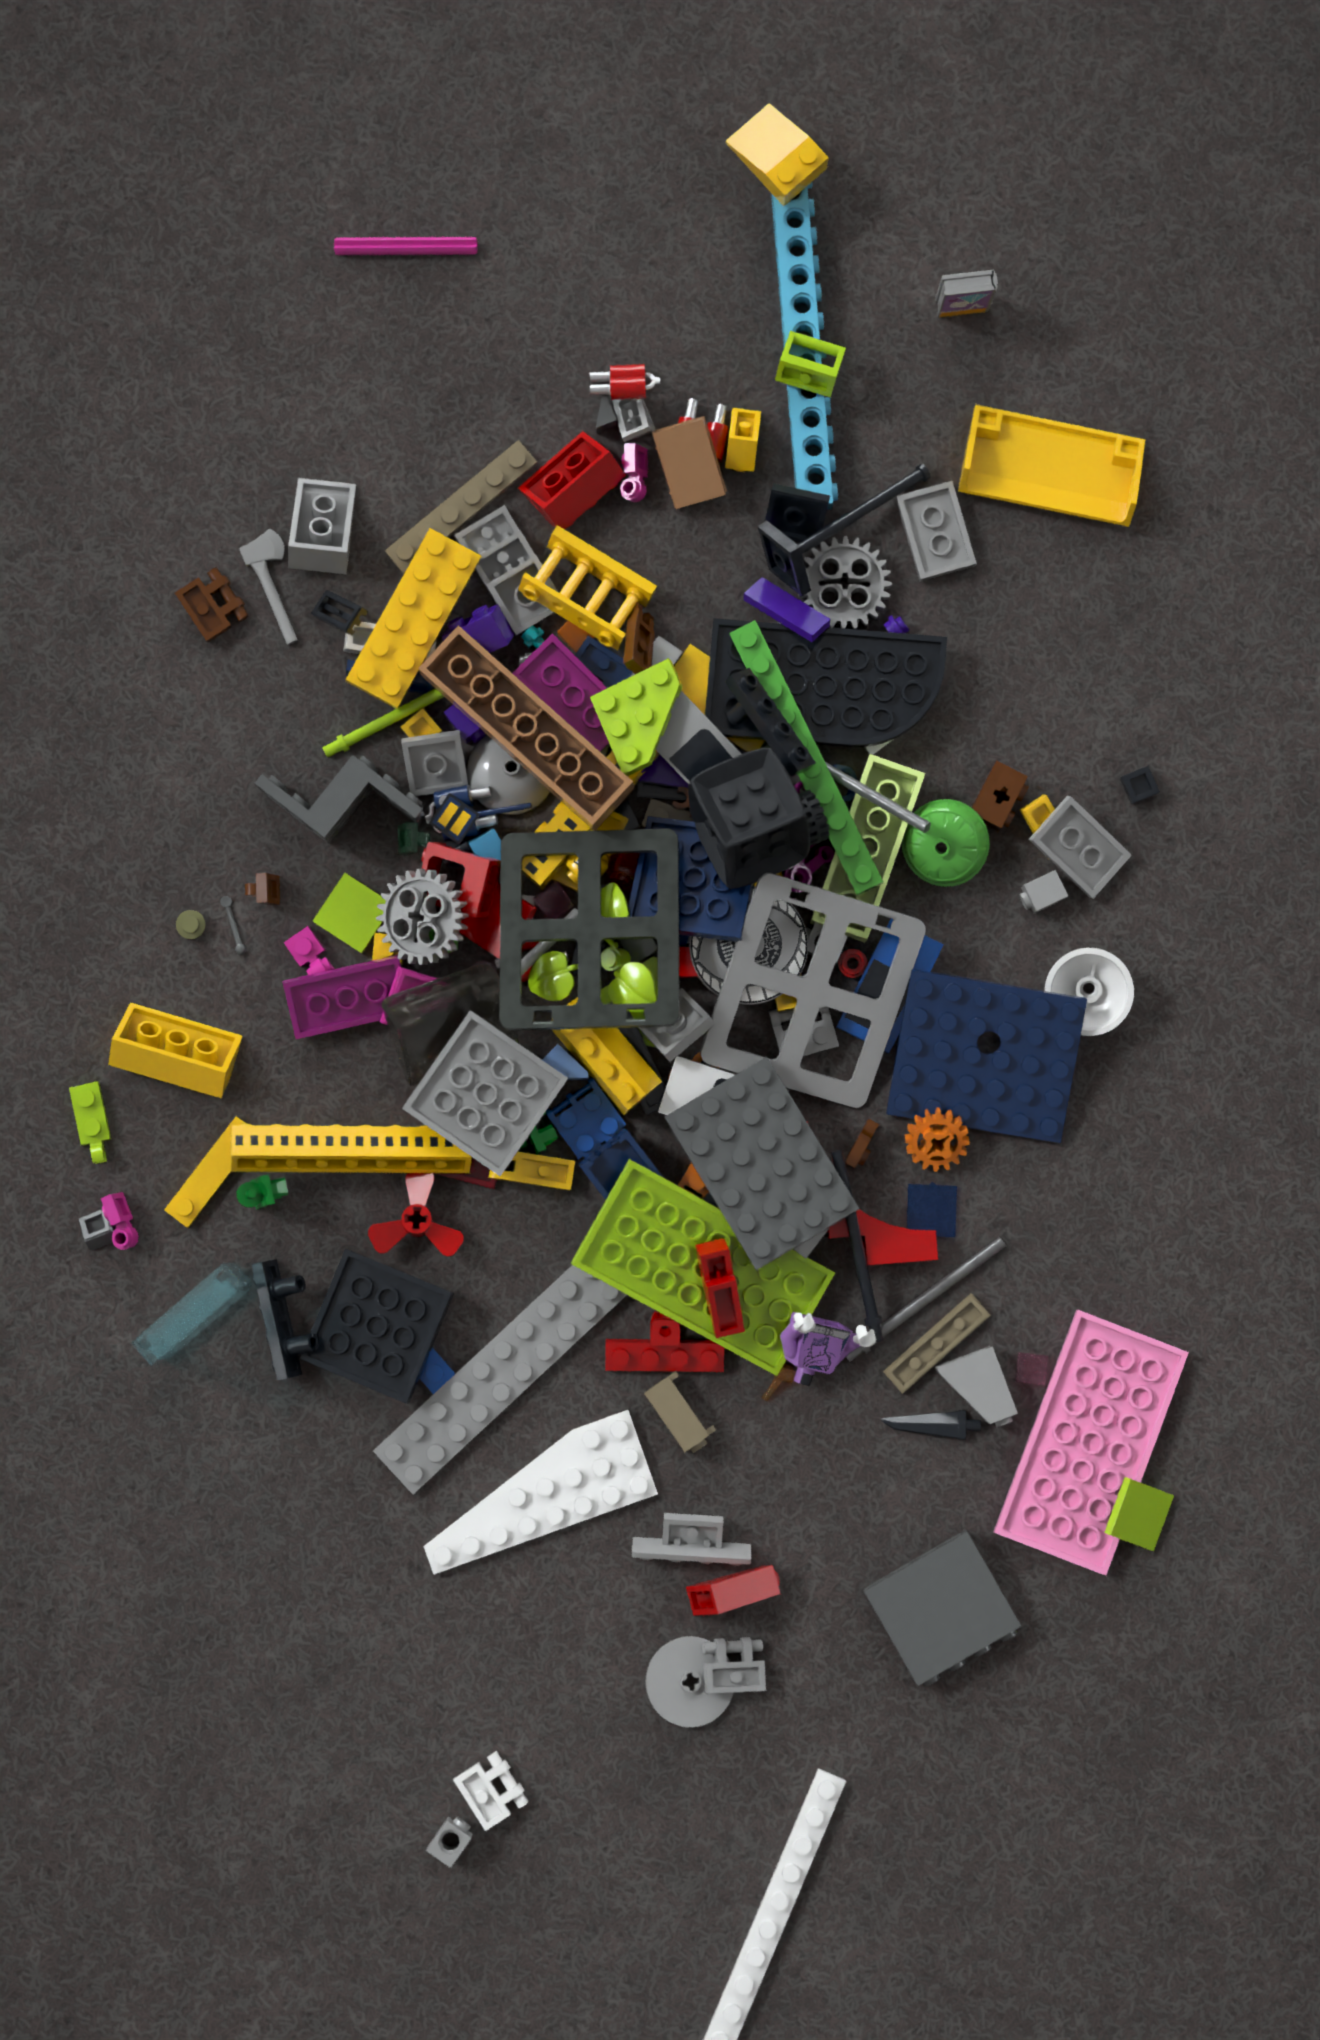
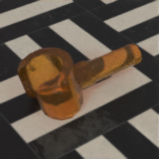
M784 1364L777 1376L774 1375L771 1385L762 1396L765 1401L770 1399L782 1381L790 1384L793 1382L796 1374L793 1366Z

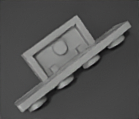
M664 1513L662 1539L633 1537L632 1557L642 1560L665 1559L672 1562L698 1561L703 1564L715 1562L729 1563L734 1566L751 1564V1544L722 1542L723 1516Z

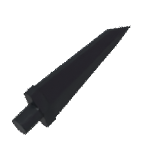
M966 1410L881 1419L883 1423L894 1430L956 1438L958 1440H966V1431H981V1420L966 1419Z

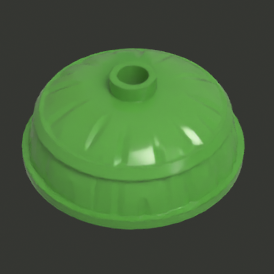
M938 799L922 805L914 812L931 823V827L926 833L908 824L902 839V850L905 860L919 878L937 886H956L967 882L981 870L988 857L990 839L986 824L973 808L957 800ZM937 843H945L947 850L945 852L938 851Z

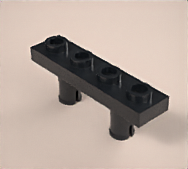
M750 668L732 674L725 681L738 700L726 714L730 723L739 725L749 716L791 777L811 769L816 764L808 749L800 741L791 725L786 721L775 702L770 698Z
M277 1259L252 1264L253 1281L258 1291L259 1309L264 1318L265 1336L270 1345L272 1368L276 1373L277 1381L303 1375L298 1354L317 1350L319 1342L314 1333L294 1337L285 1296L304 1292L306 1289L305 1280L301 1275L281 1279Z

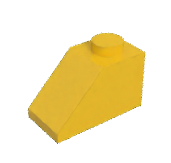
M732 408L725 468L738 472L754 471L761 411Z

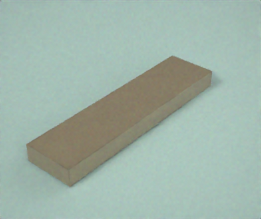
M970 1293L882 1372L903 1394L991 1315Z

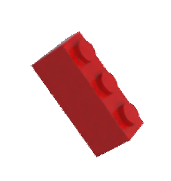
M582 431L520 485L518 489L553 527L556 528L558 525L566 529L573 525L575 520L587 509L592 508L603 495L615 488L626 474L609 450Z

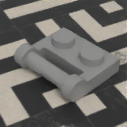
M823 1006L819 1009L818 1012H820L822 1020L814 1022L803 1056L839 1047L829 1007ZM777 1009L768 1011L779 1052L787 1030L783 1031L781 1023L791 1020L794 1009L778 1012Z

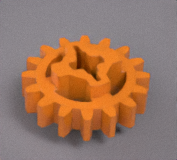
M940 1107L936 1108L935 1114H931L926 1109L925 1117L914 1116L916 1125H907L908 1132L910 1133L905 1135V1143L908 1144L906 1146L907 1153L913 1154L912 1160L914 1163L922 1161V1169L925 1170L929 1165H933L934 1172H937L939 1165H943L946 1170H949V1162L953 1161L958 1165L960 1163L958 1155L966 1156L967 1150L965 1146L970 1145L969 1136H966L968 1129L966 1125H962V1118L960 1116L953 1119L952 1110H948L944 1115L941 1114ZM922 1133L923 1139L920 1141L921 1144L918 1145V1137ZM954 1134H956L957 1139L953 1147L951 1144V1140L954 1139Z

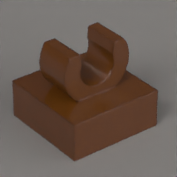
M256 873V883L245 884V895L256 897V903L280 905L279 875Z

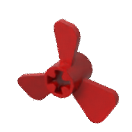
M407 1173L405 1181L410 1206L404 1210L402 1219L374 1224L368 1229V1237L376 1252L380 1254L387 1253L407 1234L412 1237H423L426 1235L443 1256L451 1257L458 1251L464 1241L463 1234L458 1230L432 1222L430 1211L425 1207L435 1180L433 1173ZM420 1214L426 1218V1222H421L419 1224L420 1228L415 1229L413 1228V1223L409 1221V1216Z

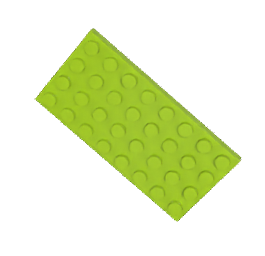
M631 1159L625 1165L571 1261L573 1266L778 1376L786 1361L780 1335L789 1325L792 1312L805 1315L811 1313L812 1315L835 1274L834 1271L808 1257L805 1259L794 1249L756 1271L718 1207ZM724 1238L729 1247L733 1274L737 1282L745 1332L716 1339L707 1306L695 1245Z

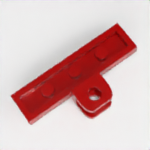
M655 1311L650 1321V1339H606L605 1371L724 1372V1347L711 1340H680V1323Z

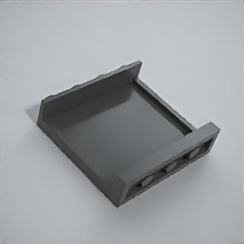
M966 1530L862 1589L917 1686L922 1683L925 1687L933 1684L940 1679L938 1674L948 1668L950 1672L959 1669L966 1664L964 1659L974 1653L976 1657L985 1654L992 1649L991 1643L998 1639H1001L1002 1642L1009 1640L1017 1634L1016 1629L1021 1627Z

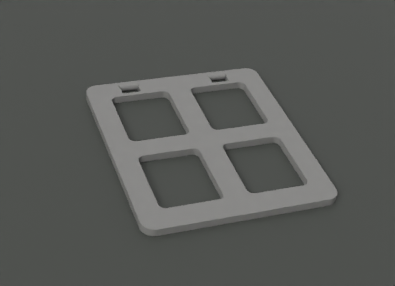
M773 873L763 874L757 881L745 917L742 941L736 943L711 1017L715 1024L706 1031L700 1049L701 1058L709 1065L736 1073L765 1058L726 1045L745 986L747 984L757 985L793 996L797 999L779 1055L776 1059L768 1058L784 1086L853 1108L863 1106L868 1099L910 979L911 970H913L925 936L926 928L924 923L918 918ZM791 888L808 892L805 901L790 898ZM776 900H782L821 912L826 916L808 971L804 976H798L755 962V956L770 911ZM878 914L894 919L890 928L875 924ZM850 923H856L899 937V943L881 995L876 999L829 985L835 961ZM823 1006L870 1020L869 1030L853 1076L849 1081H843L800 1067L818 1011Z

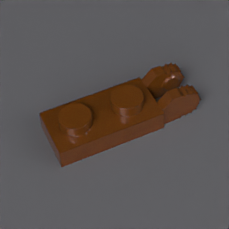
M638 602L626 619L627 630L623 664L634 674L652 666L655 634L653 631L654 617L649 612L643 614V607Z

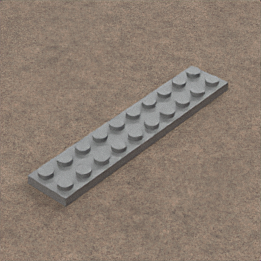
M572 1265L376 1447L373 1452L403 1485L414 1494L627 1294Z

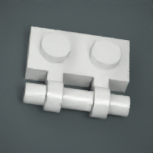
M497 1751L487 1757L492 1765V1768L487 1772L478 1762L453 1779L485 1831L511 1815L510 1810L506 1806L507 1802L513 1799L518 1808L528 1803L523 1794L524 1788L520 1782L516 1783L508 1770L510 1768L506 1760L501 1759ZM496 1777L500 1778L507 1789L501 1795L491 1782Z

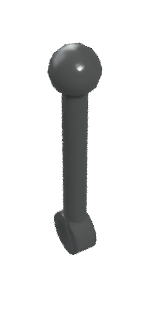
M224 896L221 898L220 903L226 909L237 945L235 952L238 955H243L246 953L247 948L242 944L231 908L232 899L229 896Z

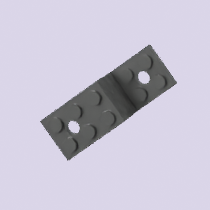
M352 755L311 807L296 793L292 797L288 795L287 792L289 790L273 775L268 779L261 774L255 782V785L262 793L329 845L372 790L417 825H420L426 816L423 811L424 806L416 796L410 792L406 796L401 793L399 784L387 774L383 777L378 775L376 766L364 756L358 759Z

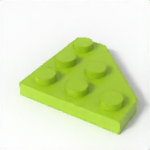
M669 658L590 697L620 770L626 776L652 765L661 736H664L672 714L670 712L676 697L679 698L683 686Z

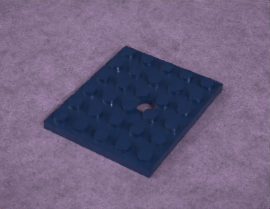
M911 970L886 1114L915 1119L914 1116L918 1115L923 1118L925 1117L926 1109L931 1114H935L936 1108L940 1107L941 1114L945 1115L948 1110H952L953 1119L960 1116L962 1118V1125H966L967 1128L1061 1143L1087 998L928 971ZM986 1031L995 1032L1000 1037V1046L993 1053H984L977 1046L978 1037Z

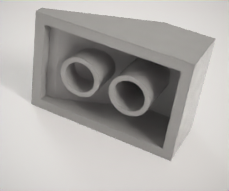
M298 478L288 545V568L338 574L347 573L356 484Z

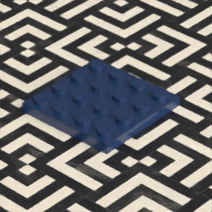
M648 816L645 829H671L678 836L679 935L734 942L742 941L743 925L750 905L754 883L729 889L722 882L700 841L694 821ZM656 853L639 854L628 905L629 917L654 916L657 914Z

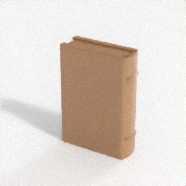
M705 416L652 432L656 445L655 449L658 452L675 509L726 495L727 489Z

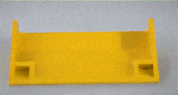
M975 404L958 492L1129 527L1137 504L1145 439Z

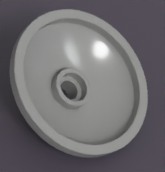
M488 735L483 737L472 750L467 766L468 782L471 790L490 786L492 796L477 799L486 808L495 809L524 803L532 804L530 809L500 813L503 815H519L535 809L550 793L545 786ZM514 763L517 769L514 772H509L506 770V765Z

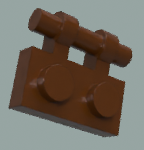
M217 567L207 573L212 580L207 586L198 577L175 592V595L207 643L232 628L226 618L230 614L234 613L239 622L249 616L244 609V602L240 597H236L229 586L230 581L226 575L222 576ZM217 592H220L227 603L220 608L212 597Z

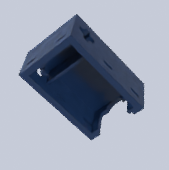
M625 1128L578 1163L605 1200L629 1159L662 1176Z

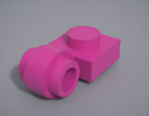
M636 443L624 444L622 466L624 473L628 474L629 478L622 482L620 492L626 500L639 502L646 495V485L643 478H647V449Z
M309 926L284 942L300 967L310 962V968L306 970L308 975L334 969L326 957L323 959L317 957L326 950Z
M114 1193L101 1198L103 1203L102 1211L105 1218L110 1222L111 1226L116 1225V1229L112 1233L114 1246L121 1250L134 1247L138 1242V1232L130 1223L133 1217L124 1193Z

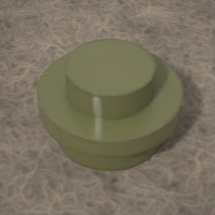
M195 910L182 912L176 921L178 933L190 940L199 938L206 928L204 917Z

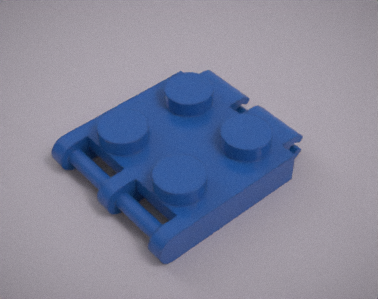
M590 1078L588 1080L589 1083L573 1095L569 1093L566 1096L568 1099L554 1109L546 1110V1115L578 1159L583 1156L585 1158L602 1146V1142H607L626 1126L624 1120L593 1078ZM591 1088L594 1089L581 1100H579L578 1102L576 1101V1099L585 1094ZM572 1104L570 1108L562 1112L560 1115H558L557 1117L554 1116L562 1109H564L566 1106Z

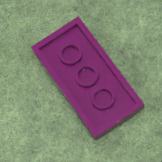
M552 633L512 674L598 751L602 752L609 745V741L590 697L607 689V687Z
M398 955L282 981L295 1039L380 1021L398 966L401 967Z

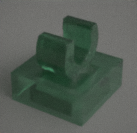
M406 822L398 826V855L415 854L418 852V846H426L430 842V833L418 832V823Z

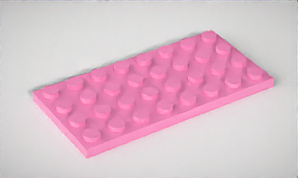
M1076 1310L994 1533L1106 1576L1120 1539L1104 1532L1124 1477L1141 1483L1189 1352L1083 1311Z

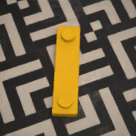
M237 1116L164 1209V1211L187 1228L190 1227L231 1173L232 1125L247 1124Z

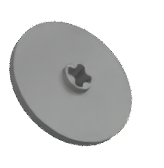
M685 1636L667 1642L654 1654L647 1668L645 1685L651 1705L661 1717L678 1726L698 1727L712 1722L725 1711L733 1696V1693L705 1694L704 1663H715V1655L703 1654V1642H711L704 1638ZM688 1673H691L692 1677L698 1678V1683L694 1684L693 1690L682 1684V1681L687 1679Z

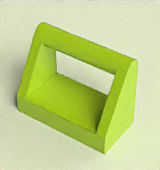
M790 331L779 362L775 381L831 397L846 348ZM792 344L837 357L834 367L789 354Z

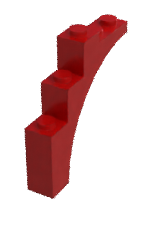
M860 1209L856 1212L860 1233L863 1236V1247L867 1265L938 1260L936 1230H912L889 1225L867 1215ZM845 1219L828 1229L826 1232L828 1239L849 1237Z

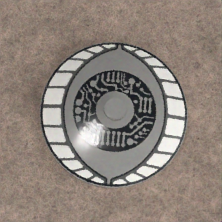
M753 886L751 899H752V896H753V893H754V890H755V887H756V886ZM776 900L770 911L755 956V962L800 976L808 953L806 928L801 916L791 903ZM690 936L689 949L694 970L702 983L711 992L719 996L737 942ZM747 984L739 1004H761L771 1001L783 993Z

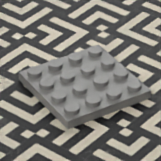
M470 1010L402 1109L501 1176L568 1078Z

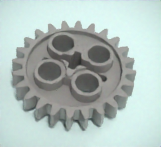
M844 536L842 544H838L837 539L832 537L830 547L824 541L821 542L822 551L819 552L817 549L812 548L811 554L814 559L805 557L803 560L804 564L808 567L805 569L811 591L801 598L807 597V600L804 602L805 604L831 619L830 628H834L837 623L840 624L842 629H845L846 625L850 624L852 629L857 630L858 621L865 627L868 626L867 617L870 616L876 620L878 614L875 609L884 611L886 606L881 600H889L890 594L883 591L892 586V582L884 580L891 574L890 570H882L886 565V559L877 561L876 558L880 551L868 552L870 543L868 542L862 548L859 546V538H856L853 544H849L848 537ZM826 563H833L838 568V572L835 575H827L822 567ZM855 564H862L866 567L867 573L863 576H857L852 572L851 567ZM841 578H847V583H852L846 590L842 589L841 584H828L825 586L818 584L819 581L840 583ZM863 582H869V583H870V586H869V587H865V586L856 585V584L863 583ZM833 592L837 596V601L834 604H827L822 600V594ZM857 592L862 593L867 601L863 605H856L852 602L851 595Z
M417 869L416 873L408 870L405 874L406 877L396 876L397 884H387L391 891L390 893H381L382 898L386 902L385 904L377 905L379 909L383 910V915L377 916L376 920L383 921L384 925L377 930L378 932H386L387 935L383 938L382 942L392 943L389 952L399 951V960H406L408 958L409 964H416L418 962L419 965H427L428 961L430 963H439V957H449L447 950H457L454 940H464L459 934V930L468 928L465 924L461 923V919L469 917V914L461 912V908L465 907L467 902L458 901L463 892L458 890L452 891L456 882H446V874L437 875L436 870H428L426 872L425 869ZM412 892L415 895V902L413 905H411L409 901V897ZM438 899L441 902V910L439 912L435 908ZM406 921L409 925L407 934L403 930V925ZM432 928L435 931V938L433 941H431L429 937V932Z

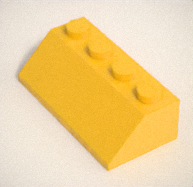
M578 997L567 1005H575ZM618 1028L552 1029L623 1115H626L662 1083V1080Z
M130 1002L112 1038L108 1065L222 1098L229 1083L243 1036Z

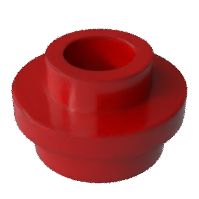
M857 949L844 951L838 960L840 972L848 978L860 977L868 965L865 954ZM854 958L858 961L856 969H850L847 966L849 959Z

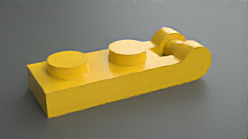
M517 1152L511 1160L514 1161L513 1172L504 1171L499 1176L492 1170L489 1171V1178L570 1191L575 1161Z

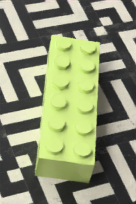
M870 754L860 782L912 812L925 773ZM855 793L849 812L884 883L857 896L835 851L822 889L879 906L908 823ZM814 911L810 924L818 923L823 925L826 918L825 914ZM850 923L845 935L865 943L871 928Z

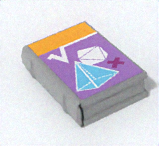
M985 270L942 275L935 297L938 302V317L988 311L998 287L995 271Z

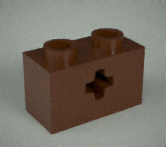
M999 761L994 763L972 806L981 816L984 823L998 832L1002 826L1009 827L1016 813L1011 810L1015 801L1021 802L1029 788L1028 785L1024 784L1028 776ZM1000 791L1005 792L1004 799L1007 801H1002L1001 804L995 802L997 797L993 793L998 794Z

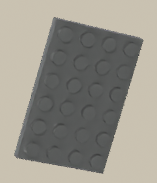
M767 1057L665 1116L666 1122L756 1271L859 1210L855 1200Z

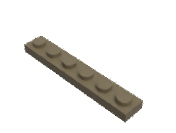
M519 440L516 441L388 547L385 553L404 574L429 528L446 537H450L537 465V461Z

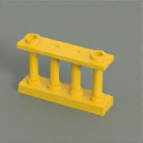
M557 525L547 545V548L552 550L551 554L535 578L525 572L518 590L527 599L537 601L593 635L604 646L612 647L618 651L626 635L620 628L637 602L647 607L657 585ZM565 558L574 563L577 568L560 593L545 585V582L560 560ZM590 573L600 579L602 583L586 607L583 608L570 600L585 575ZM615 588L625 594L627 598L609 624L596 616L595 613L610 590Z

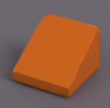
M567 621L557 632L558 636L575 652L578 651L588 635L593 639L596 638L570 621Z

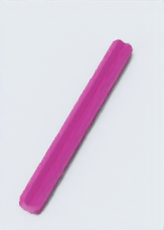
M475 237L335 238L334 251L336 255L476 254L478 242Z

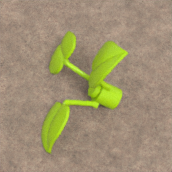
M609 883L601 889V915L605 918L629 917V908L625 895L616 883ZM605 940L610 947L604 949L601 953V967L608 971H614V976L616 977L608 986V994L614 1004L655 1003L658 999L655 981L648 967L639 962H631V956L627 950L618 948V943L613 940ZM551 951L543 954L533 964L529 973L528 986L530 991L549 1001L565 999L570 995L574 987L575 980L570 971L578 970V964L568 966L567 956L563 952ZM627 1010V1011L643 1012L644 1010Z

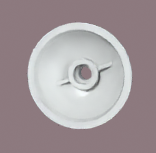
M1080 948L1065 954L1053 965L1045 983V991L1087 998L1081 1031L1083 1036L1104 1034L1117 1027L1129 1013L1134 998L1133 981L1127 967L1118 957L1099 948ZM1086 983H1092L1095 988L1093 992L1086 993L1083 990V986Z

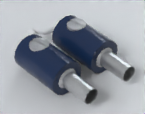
M469 785L435 791L434 802L430 804V812L425 816L426 823L429 824L430 818L434 814V806L438 810L449 793H452L467 805L473 806L475 799L492 796L490 786L471 790ZM497 815L477 818L464 838L480 835V828L498 825ZM434 827V829H435L436 832L442 833L441 831H439L438 829H436V828ZM442 833L445 842L452 840Z

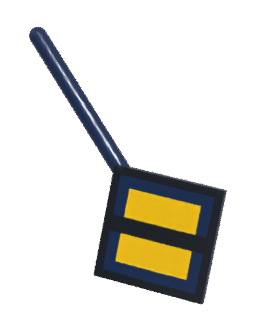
M449 793L429 824L460 844L478 817L530 809L532 804L524 803L476 811L452 793Z

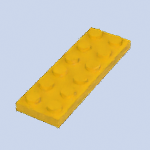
M429 528L350 670L346 682L398 710L419 672L418 668L424 663L477 567L481 555Z

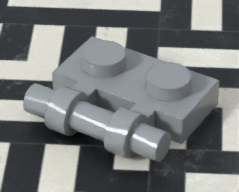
M741 1637L738 1641H725L724 1638L714 1639V1642H703V1654L715 1655V1663H704L705 1694L766 1691L765 1660L753 1661V1652L763 1651L761 1639L751 1640L750 1637ZM726 1653H740L741 1662H727Z

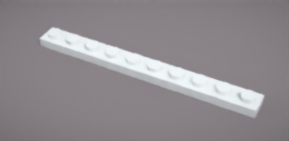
M818 1768L703 2040H737L846 1780Z

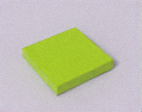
M344 873L313 919V922L362 954L374 937V934L378 931L377 929L383 923V921L376 920L377 916L383 915V910L379 909L377 905L385 904L386 900L347 873Z
M1124 1477L1104 1533L1154 1551L1174 1495Z

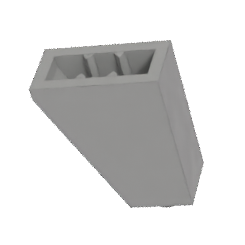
M988 1346L935 1366L937 1373L987 1423H995L996 1427L1012 1422L1011 1416L1018 1414L993 1346Z

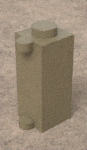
M675 1371L648 1389L644 1394L684 1452L690 1449L692 1453H695L707 1444L705 1438L713 1433L716 1428L712 1425L705 1429L672 1382L679 1376Z

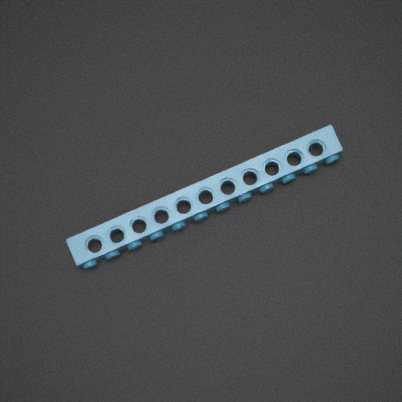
M812 182L799 193L800 197L798 199L789 201L784 207L771 193L784 347L790 331L797 333L806 331L811 337L820 340L819 330H824L823 312L817 311V302L822 300L821 284H815L814 274L819 273L818 255L813 256L812 245H817L816 227H811L810 217L815 215L814 199H808V188H812ZM796 218L802 222V226L792 228L788 225L787 221ZM798 246L805 253L802 256H794L789 250L792 247ZM803 275L807 282L803 285H797L792 281V277ZM798 303H804L810 310L806 313H798L794 306ZM792 344L789 353L822 364L821 358H826L824 353ZM787 384L795 488L830 495L827 509H832L833 501L838 500L837 483H832L831 472H836L835 455H829V444L833 443L832 426H827L826 415H831L830 397L825 398L824 395L817 394L814 398L807 399L801 394L803 389ZM808 416H813L818 420L819 424L811 428L806 426L803 420ZM809 445H817L821 449V453L817 456H811L806 452L805 448ZM812 473H818L823 477L824 481L819 485H814L809 482L808 476Z

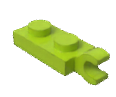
M97 1081L70 1087L69 1091L80 1143L82 1146L90 1144L93 1163L107 1162L103 1141L111 1140V1134L100 1083Z

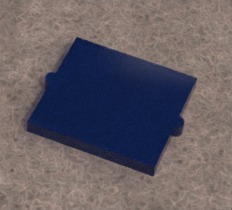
M931 1182L930 1185L908 1184L907 1229L936 1230V1237H955L957 1186L936 1185L934 1182Z

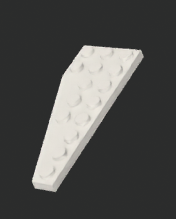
M629 1410L572 1429L424 1545L433 1575L657 1495L658 1492Z

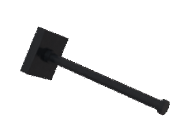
M922 463L919 464L914 472L798 544L793 542L770 522H763L757 527L769 571L801 597L809 593L811 588L802 554L921 480L925 482L930 479L931 475L928 468Z

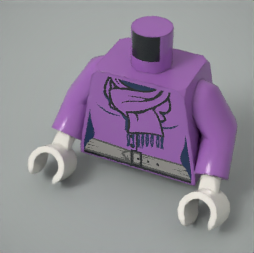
M792 1312L789 1325L780 1335L785 1359L798 1367L794 1381L806 1386L811 1385L815 1371L830 1374L849 1353L860 1346L870 1347L876 1342L874 1330L871 1329L867 1332L864 1325L857 1326L855 1334L839 1322L814 1317L811 1313L805 1315Z

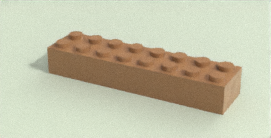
M459 625L418 668L425 680L592 830L596 831L635 789L634 783L629 777Z

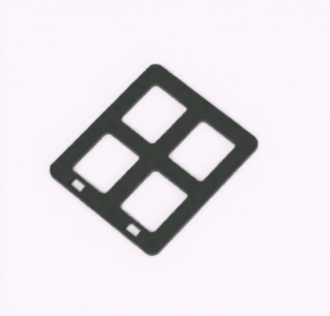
M671 829L507 834L501 841L500 1022L502 1026L507 1030L669 1027L674 1025L680 1015L679 840L677 834ZM656 853L657 914L644 917H603L601 915L602 856L604 854ZM576 855L578 857V915L572 919H523V859L526 856ZM656 939L658 941L657 1001L655 1003L603 1004L601 1002V943L604 940ZM576 941L578 943V1001L575 1005H522V945L525 942ZM627 1010H644L645 1019H627ZM535 1012H552L553 1021L534 1022Z

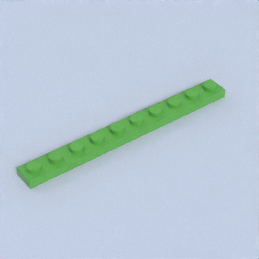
M756 620L730 632L729 634L746 669L750 668L758 678L765 691L775 702L779 711L816 762L811 769L798 774L805 790H810L811 793H814L816 799L818 798L820 806L824 809L823 813L827 817L828 821L826 822L829 825L828 831L830 835L828 837L857 896L883 884L884 882Z

